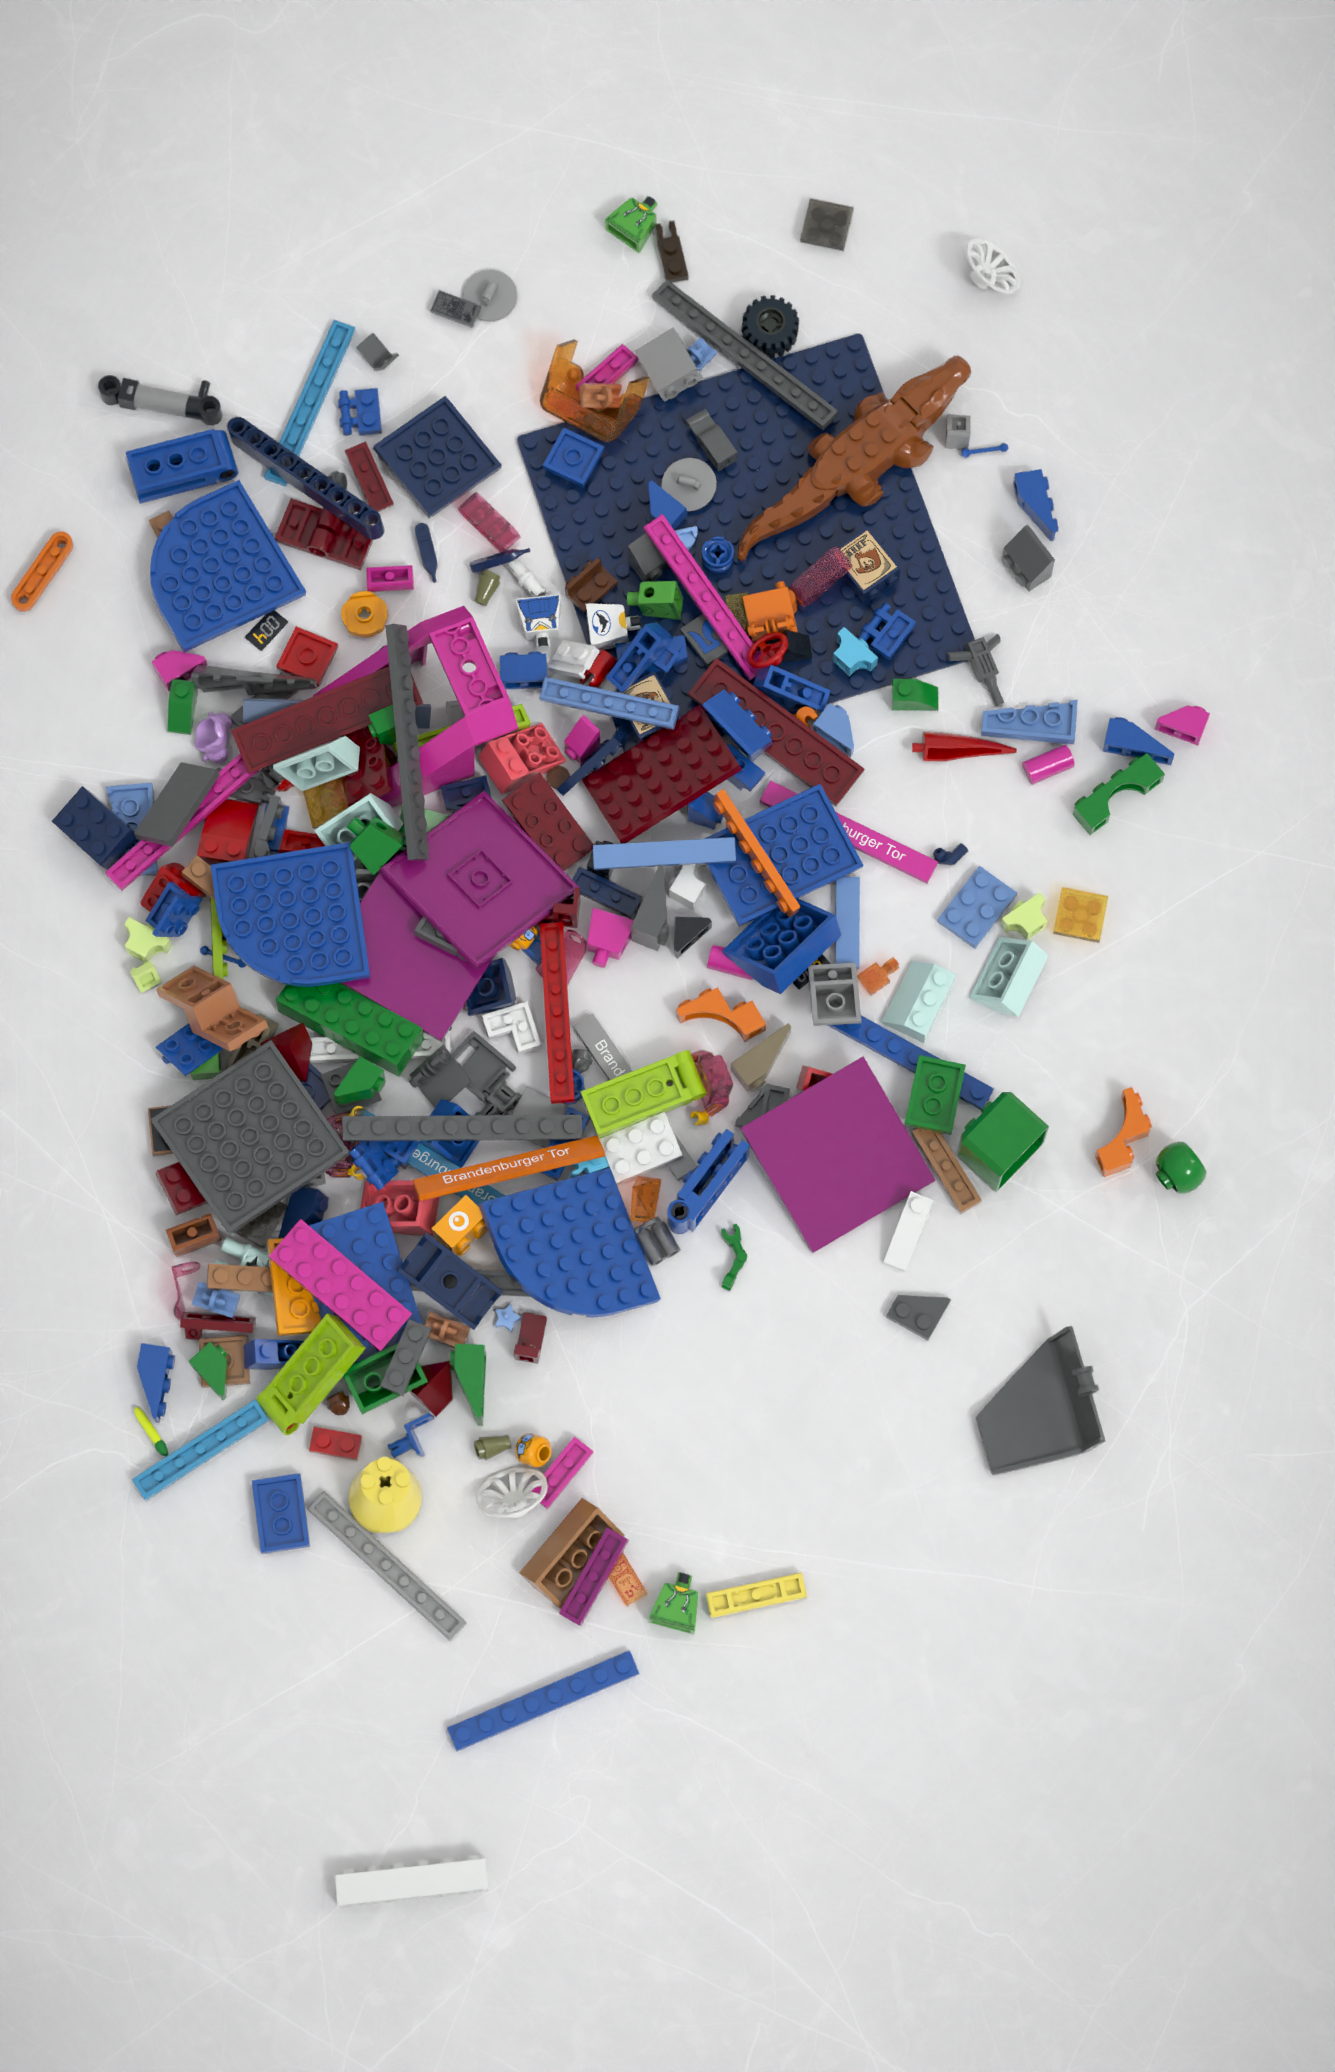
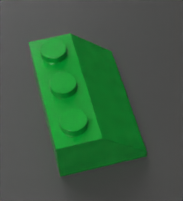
M398 1343L352 1365L343 1375L362 1415L400 1396L380 1386ZM419 1363L405 1394L428 1383Z

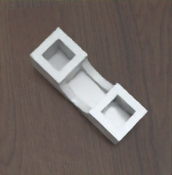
M703 832L700 838L697 836L695 840L704 839L710 836V834ZM706 864L680 865L681 871L678 876L674 875L667 886L669 888V897L694 910L705 892V883L698 880L694 873L700 867H707Z

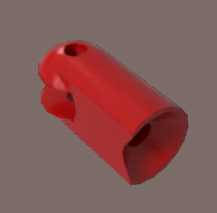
M600 649L590 669L584 672L585 678H580V684L584 685L593 674L594 678L589 686L598 688L616 665L617 660L607 651Z

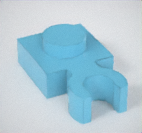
M606 1156L572 1164L576 1170L572 1171L569 1176L574 1178L583 1170L585 1174L607 1169L610 1166Z

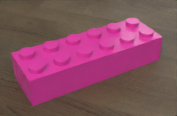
M301 1219L268 1256L270 1260L379 1352L412 1315L410 1311Z

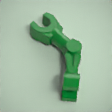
M733 1224L732 1227L735 1232L734 1235H728L725 1228L721 1230L722 1239L729 1247L732 1246L736 1257L730 1272L726 1274L721 1286L729 1292L735 1283L738 1272L747 1261V1253L743 1250L740 1243L741 1234L737 1224Z

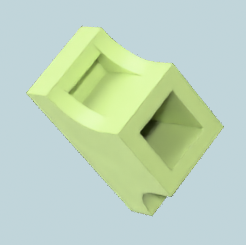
M1038 893L1025 903L1024 901L1018 902L1012 907L1013 911L1002 918L1001 927L1005 932L1011 930L1018 931L1026 940L1030 939L1046 928L1047 920L1041 912L1046 899L1041 893Z
M128 917L124 924L126 931L130 934L125 944L128 954L143 962H149L154 954L169 952L172 947L169 938L155 937L152 934L155 928L147 923L145 926Z

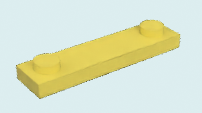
M802 1572L706 1593L711 1618L807 1598Z

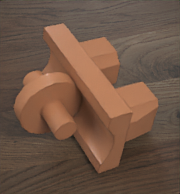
M582 383V386L579 387L580 406L587 408H620L619 395L622 385Z
M429 1312L425 1326L432 1328L429 1339L455 1348V1344H464L470 1331V1327Z

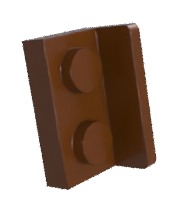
M597 558L595 561H589L578 576L574 575L566 582L565 596L585 614L586 604H596L618 585V581L602 566V561Z

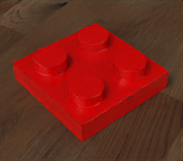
M296 626L276 667L278 670L292 676L316 679V686H320L339 647L338 643Z

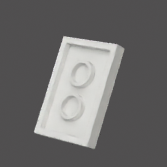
M666 1112L657 1114L599 1139L617 1184L684 1157Z

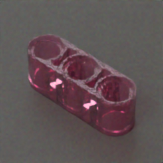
M477 492L472 494L458 507L462 516L500 552L507 551L521 538L517 530Z
M836 546L826 552L789 586V590L794 592L799 604L802 607H806L851 569L852 564L840 547Z

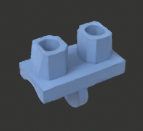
M701 337L687 349L699 372L717 355V351L711 348Z
M199 1281L191 1305L234 1318L241 1295L228 1290L207 1289V1284Z

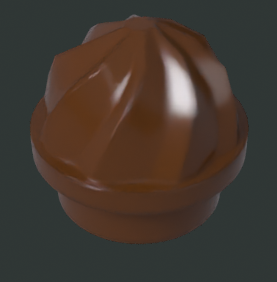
M343 1390L326 1399L327 1409L335 1415H345L350 1407L349 1396H345Z

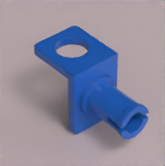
M425 1414L404 1425L407 1431L406 1436L388 1444V1449H391L390 1453L394 1459L411 1449L416 1451L417 1455L425 1456L414 1429L434 1420L435 1418L432 1414Z

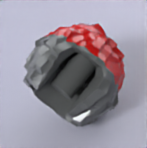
M274 764L267 766V769L261 773L266 788L272 791L285 792L291 787H295V785L273 769Z

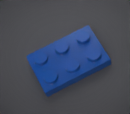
M301 1474L252 1480L261 1554L310 1547Z

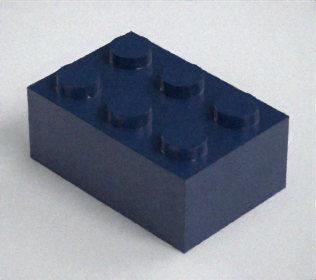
M83 786L52 820L60 830L107 870L120 860L137 840L134 836L135 831L97 796Z

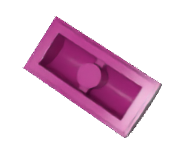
M412 565L366 568L367 591L414 590Z
M1066 744L1022 762V766L1031 784L1071 769L1075 765L1072 753Z
M713 944L707 963L708 969L753 981L750 975L723 954L722 950L725 947Z

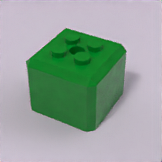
M1002 1092L993 1102L989 1101L981 1109L982 1114L977 1119L972 1118L964 1127L966 1130L961 1134L958 1146V1158L995 1192L1042 1146L1049 1126L1012 1092Z

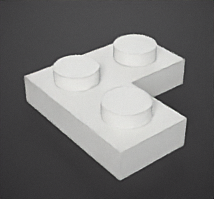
M527 1001L482 1015L489 1040L512 1033L519 1054L542 1047Z

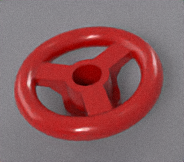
M772 632L762 636L750 647L747 653L748 664L753 668H765L770 665L777 666L782 661L783 655L787 650L788 638L780 632ZM773 639L781 640L774 644H766L767 641ZM760 648L761 655L759 656L757 661H755L754 654L757 651V649Z

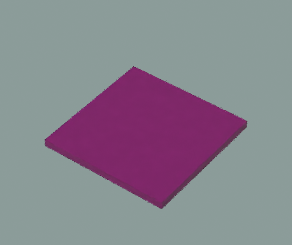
M485 791L481 792L427 833L429 860H408L407 849H405L380 869V873L443 935V938L449 944L453 945L457 952L475 970H478L553 912L554 903L563 904L574 895L575 887L580 888Z
M395 853L385 864H387L389 861H391L399 854ZM379 872L360 902L371 978L342 982L341 984L422 1027L423 1032L442 1042L493 958L478 970H475L468 962L461 960L457 955L454 956L415 936L414 931L423 916Z
M864 1056L740 1128L812 1253L909 1197L911 1191L915 1193L936 1181Z

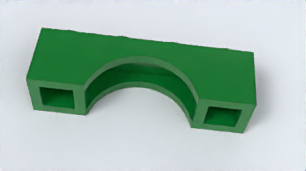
M1148 753L1142 757L1138 755L1130 761L1129 767L1124 771L1122 769L1116 771L1110 777L1111 780L1106 784L1102 782L1097 785L1092 791L1093 794L1089 797L1083 796L1074 804L1075 807L1072 815L1087 833L1092 835L1108 823L1110 818L1108 802L1113 795L1124 790H1134L1145 795L1163 782L1165 773Z

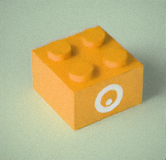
M467 1195L432 1227L433 1237L457 1256H463L470 1249L471 1246L469 1244L475 1238L478 1240L482 1238L488 1231L480 1208Z

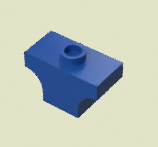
M729 744L727 747L742 770L727 780L740 791L745 788L750 792L765 776V772L733 745Z

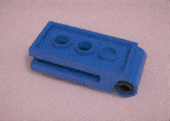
M210 429L126 451L128 467L140 504L217 484V480L229 481L239 474L227 433L223 430L215 431V429Z
M728 1129L723 1134L719 1132L711 1143L713 1145L708 1153L705 1151L697 1161L699 1165L694 1172L690 1170L683 1180L685 1184L678 1192L677 1200H674L668 1206L667 1224L673 1233L684 1234L688 1230L693 1232L749 1158L750 1145L743 1140L738 1145L734 1144V1134ZM726 1156H729L724 1164L721 1163ZM713 1174L714 1177L702 1194L698 1196L697 1194Z

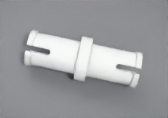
M518 558L508 563L507 569L518 579V584L521 587H525L533 597L545 596L546 589L535 579V574L532 571H528Z

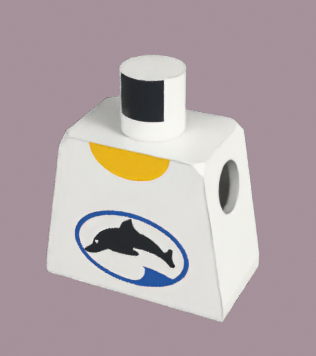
M586 604L590 643L598 650H607L614 648L617 643L628 642L627 631L640 630L639 616L625 617L623 605Z

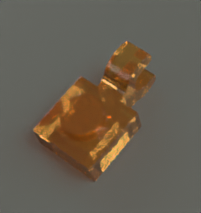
M894 957L889 959L882 967L875 962L858 974L857 978L870 996H872L890 983L887 976L899 969V963Z

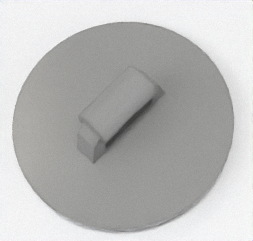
M484 270L468 280L464 288L463 299L481 305L478 319L496 321L506 317L515 307L517 289L513 280L505 273L497 270Z
M684 458L668 467L662 479V489L685 506L687 511H695L706 506L713 498L716 491V477L711 467L705 462L695 458Z

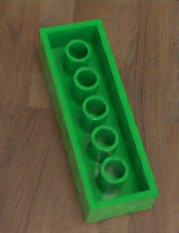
M340 983L313 987L285 985L276 999L278 1012L298 1023L303 1022L305 1027L331 1039L340 1046L398 1077L424 1040L422 1027Z

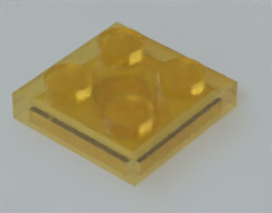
M345 776L303 791L312 828L314 829L350 807L347 802Z
M1062 887L1053 934L1099 943L1108 896Z

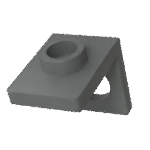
M371 333L356 347L375 371L384 370L399 356L398 353H390L374 333Z

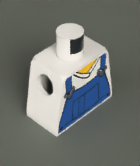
M560 594L516 599L517 612L526 640H536V647L539 651L550 649V639L559 637Z

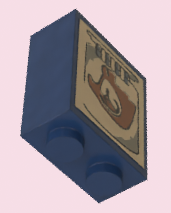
M868 527L830 552L831 564L862 602H865L867 599L872 600L876 598L886 586L891 587L899 580L901 568Z
M655 671L649 674L643 673L622 693L673 704ZM616 688L615 691H614V692L622 693V692H621L619 689H617V688ZM678 714V717H677V720H676V721H678V720L681 719V717L679 716V714ZM624 719L637 743L642 742L662 729V727Z

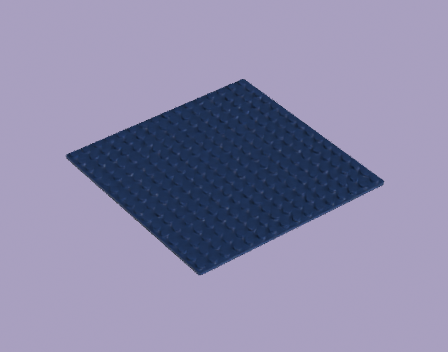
M860 333L772 359L838 410V416L824 430L816 426L742 368L699 381L694 386L684 389L676 397L667 401H663L659 394L622 404L620 408L602 410L526 433L517 438V443L565 583L572 576H578L589 561H595L599 558L602 561V566L618 581V585L596 604L623 605L625 617L639 616L640 629L645 624L657 622L670 635L681 636L680 629L702 615V612L670 567L662 571V575L658 579L648 582H677L683 596L681 620L645 616L642 614L639 606L627 604L628 591L639 592L640 584L643 582L628 564V545L644 535L646 532L643 527L652 522L648 483L652 480L662 488L664 473L670 465L684 458H695L705 462L713 470L716 477V491L706 506L695 511H687V517L675 530L697 526L696 542L688 551L751 641L752 638L748 633L749 624L742 596L777 589L775 584L783 581L785 586H788V589L794 592L797 601V611L794 614L797 633L809 635L812 659L781 662L776 667L831 690L826 705L892 685L893 679H912L970 661H948L946 657L947 652L965 651L964 645L974 641L975 638L912 468H901L894 464L885 471L877 480L884 493L873 505L860 506L849 494L839 497L835 496L829 506L809 520L759 541L750 549L743 562L738 560V547L750 523L767 508L772 507L788 494L806 471L816 463L817 460L807 450L809 444L816 437L826 432L836 437L855 421L854 410L861 400L877 393L884 394L865 340ZM704 409L708 411L712 420L722 429L737 451V461L719 472L702 450L696 436L686 424L687 419ZM563 427L604 446V452L584 488L543 469V464ZM868 527L901 570L897 583L891 587L886 586L876 598L872 600L867 599L865 602H862L831 564L830 552ZM712 537H724L725 540L730 541L733 545V564L730 569L723 573L710 572L702 563L703 545L706 541L711 540ZM720 552L714 553L716 558H720ZM884 602L891 606L888 612L889 615L892 616L898 609L916 621V626L890 660L870 648L874 639H867L868 649L878 657L877 666L871 672L867 669H858L849 677L833 662V653L840 647L837 642L838 632L845 627L858 638L861 634V628L864 624L870 622L874 611L880 608ZM573 604L586 644L591 645L587 613H582ZM880 622L876 630L880 632L886 623ZM639 630L627 631L628 642L633 641ZM686 639L687 660L671 667L668 673L664 671L656 673L673 705L680 707L678 713L680 717L699 705L688 697V693L709 668ZM616 647L605 650L617 660ZM730 653L719 659L749 683L754 684L756 677L749 681ZM763 692L791 714H797L800 708L805 707ZM708 716L721 737L727 736ZM612 717L615 728L622 724L627 729L621 741L623 752H626L638 743L626 721L621 718Z

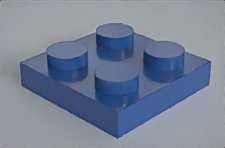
M563 427L543 464V469L584 488L604 452V446Z

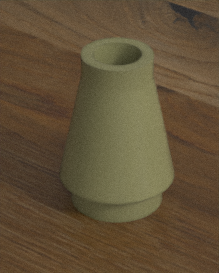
M483 570V573L479 574L474 602L487 606L489 600L501 584L499 582V575L488 570Z
M508 1434L479 1437V1440L474 1441L475 1452L479 1460L484 1459L486 1461L512 1448Z

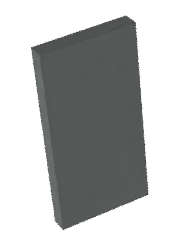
M181 762L134 832V836L139 840L173 847L220 776L219 772L216 769Z

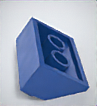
M722 690L703 704L704 712L753 762L773 744L770 739L772 734L764 725L759 727L754 722L757 718L748 708L744 711L738 705L741 701L732 691L728 694L725 690Z

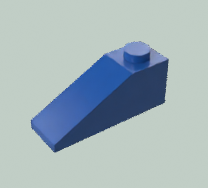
M657 622L645 624L606 679L624 693L662 654L674 637Z
M774 665L759 668L753 684L757 689L772 696L805 707H811L819 712L824 711L831 692L829 689Z
M1122 717L1109 719L1103 752L1132 758L1138 755L1142 757L1148 753L1156 763L1172 765L1175 753L1136 724L1128 722L1127 719Z

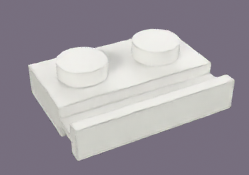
M562 640L552 658V665H548L547 668L552 673L584 679V672L590 669L600 651L592 645Z

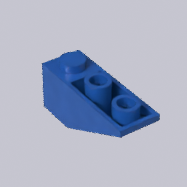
M1042 469L1015 473L1013 485L1018 505L1050 541H1054L1055 533L1058 532V522L1056 518L1053 519L1051 511H1054L1052 497L1048 498L1046 491L1049 490L1047 476L1043 477Z
M254 1339L244 1345L245 1369L260 1370L282 1369L304 1341Z
M141 1343L137 1369L153 1419L156 1423H159L160 1417H164L167 1404L163 1401L165 1393L170 1391L171 1379L168 1378L169 1369L173 1370L175 1355H172L173 1352L170 1347Z

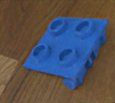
M189 1023L156 1046V1049L163 1055L161 1057L166 1065L169 1063L173 1064L184 1076H187L223 1050L222 1047L193 1033Z

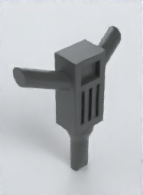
M998 633L987 643L985 638L982 637L964 645L965 651L946 653L948 661L970 660L978 682L983 681L988 687L995 706L1004 703L997 686L996 675L999 674V671L990 652L1001 642Z

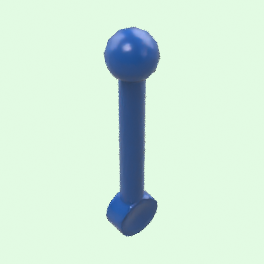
M1002 443L1000 446L972 450L963 448L961 455L967 458L970 454L999 450L1006 452L1008 445Z
M203 946L200 948V953L202 955H212V950H209L207 946ZM223 955L224 960L236 963L240 968L246 966L241 959L238 960Z

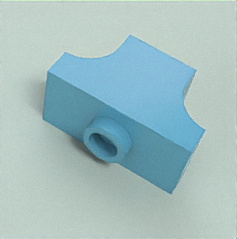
M843 627L837 635V642L840 647L833 653V662L849 677L858 669H867L871 672L877 666L878 657L868 649L869 646L863 639H857Z

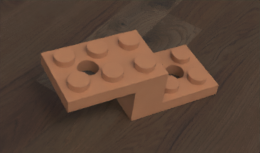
M194 965L156 989L160 998L184 1009L193 1033L228 1051L240 1048L244 1042L259 1036L263 1030L268 1028L266 1019L240 1007L231 983Z

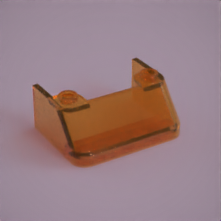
M573 339L558 344L540 395L542 409L604 442L617 439L640 410L650 377L644 376L629 382L626 393L619 398L620 408L581 407L576 384L584 378V373L579 365L572 362L578 341Z

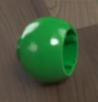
M1174 1142L1165 1146L1155 1161L1159 1170L1155 1174L1167 1190L1173 1188L1178 1194L1189 1193L1197 1189L1207 1174L1200 1159L1185 1142Z

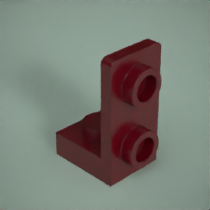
M526 1312L523 1314L518 1343L515 1344L514 1349L515 1360L539 1363L547 1323L546 1316Z

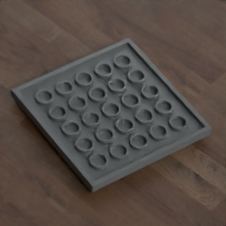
M271 1040L150 1119L229 1235L350 1155L347 1147Z

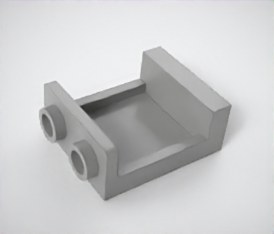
M674 327L635 350L636 355L663 401L676 397L678 393L694 386L703 378Z

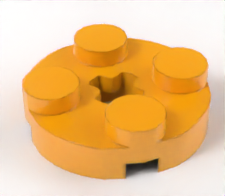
M369 591L356 592L343 604L341 609L342 622L350 635L367 638L381 633L385 629L388 620L387 606L374 593ZM362 610H367V613H371L367 619L358 616L362 614Z

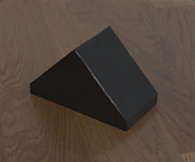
M789 630L781 632L788 638V647L781 662L812 659L809 635ZM773 639L767 641L766 644H774L781 640Z
M675 917L674 956L678 959L712 928V921L709 918Z

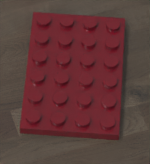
M698 705L682 715L680 720L676 721L674 730L660 729L581 780L620 843L625 844L742 769L702 707Z

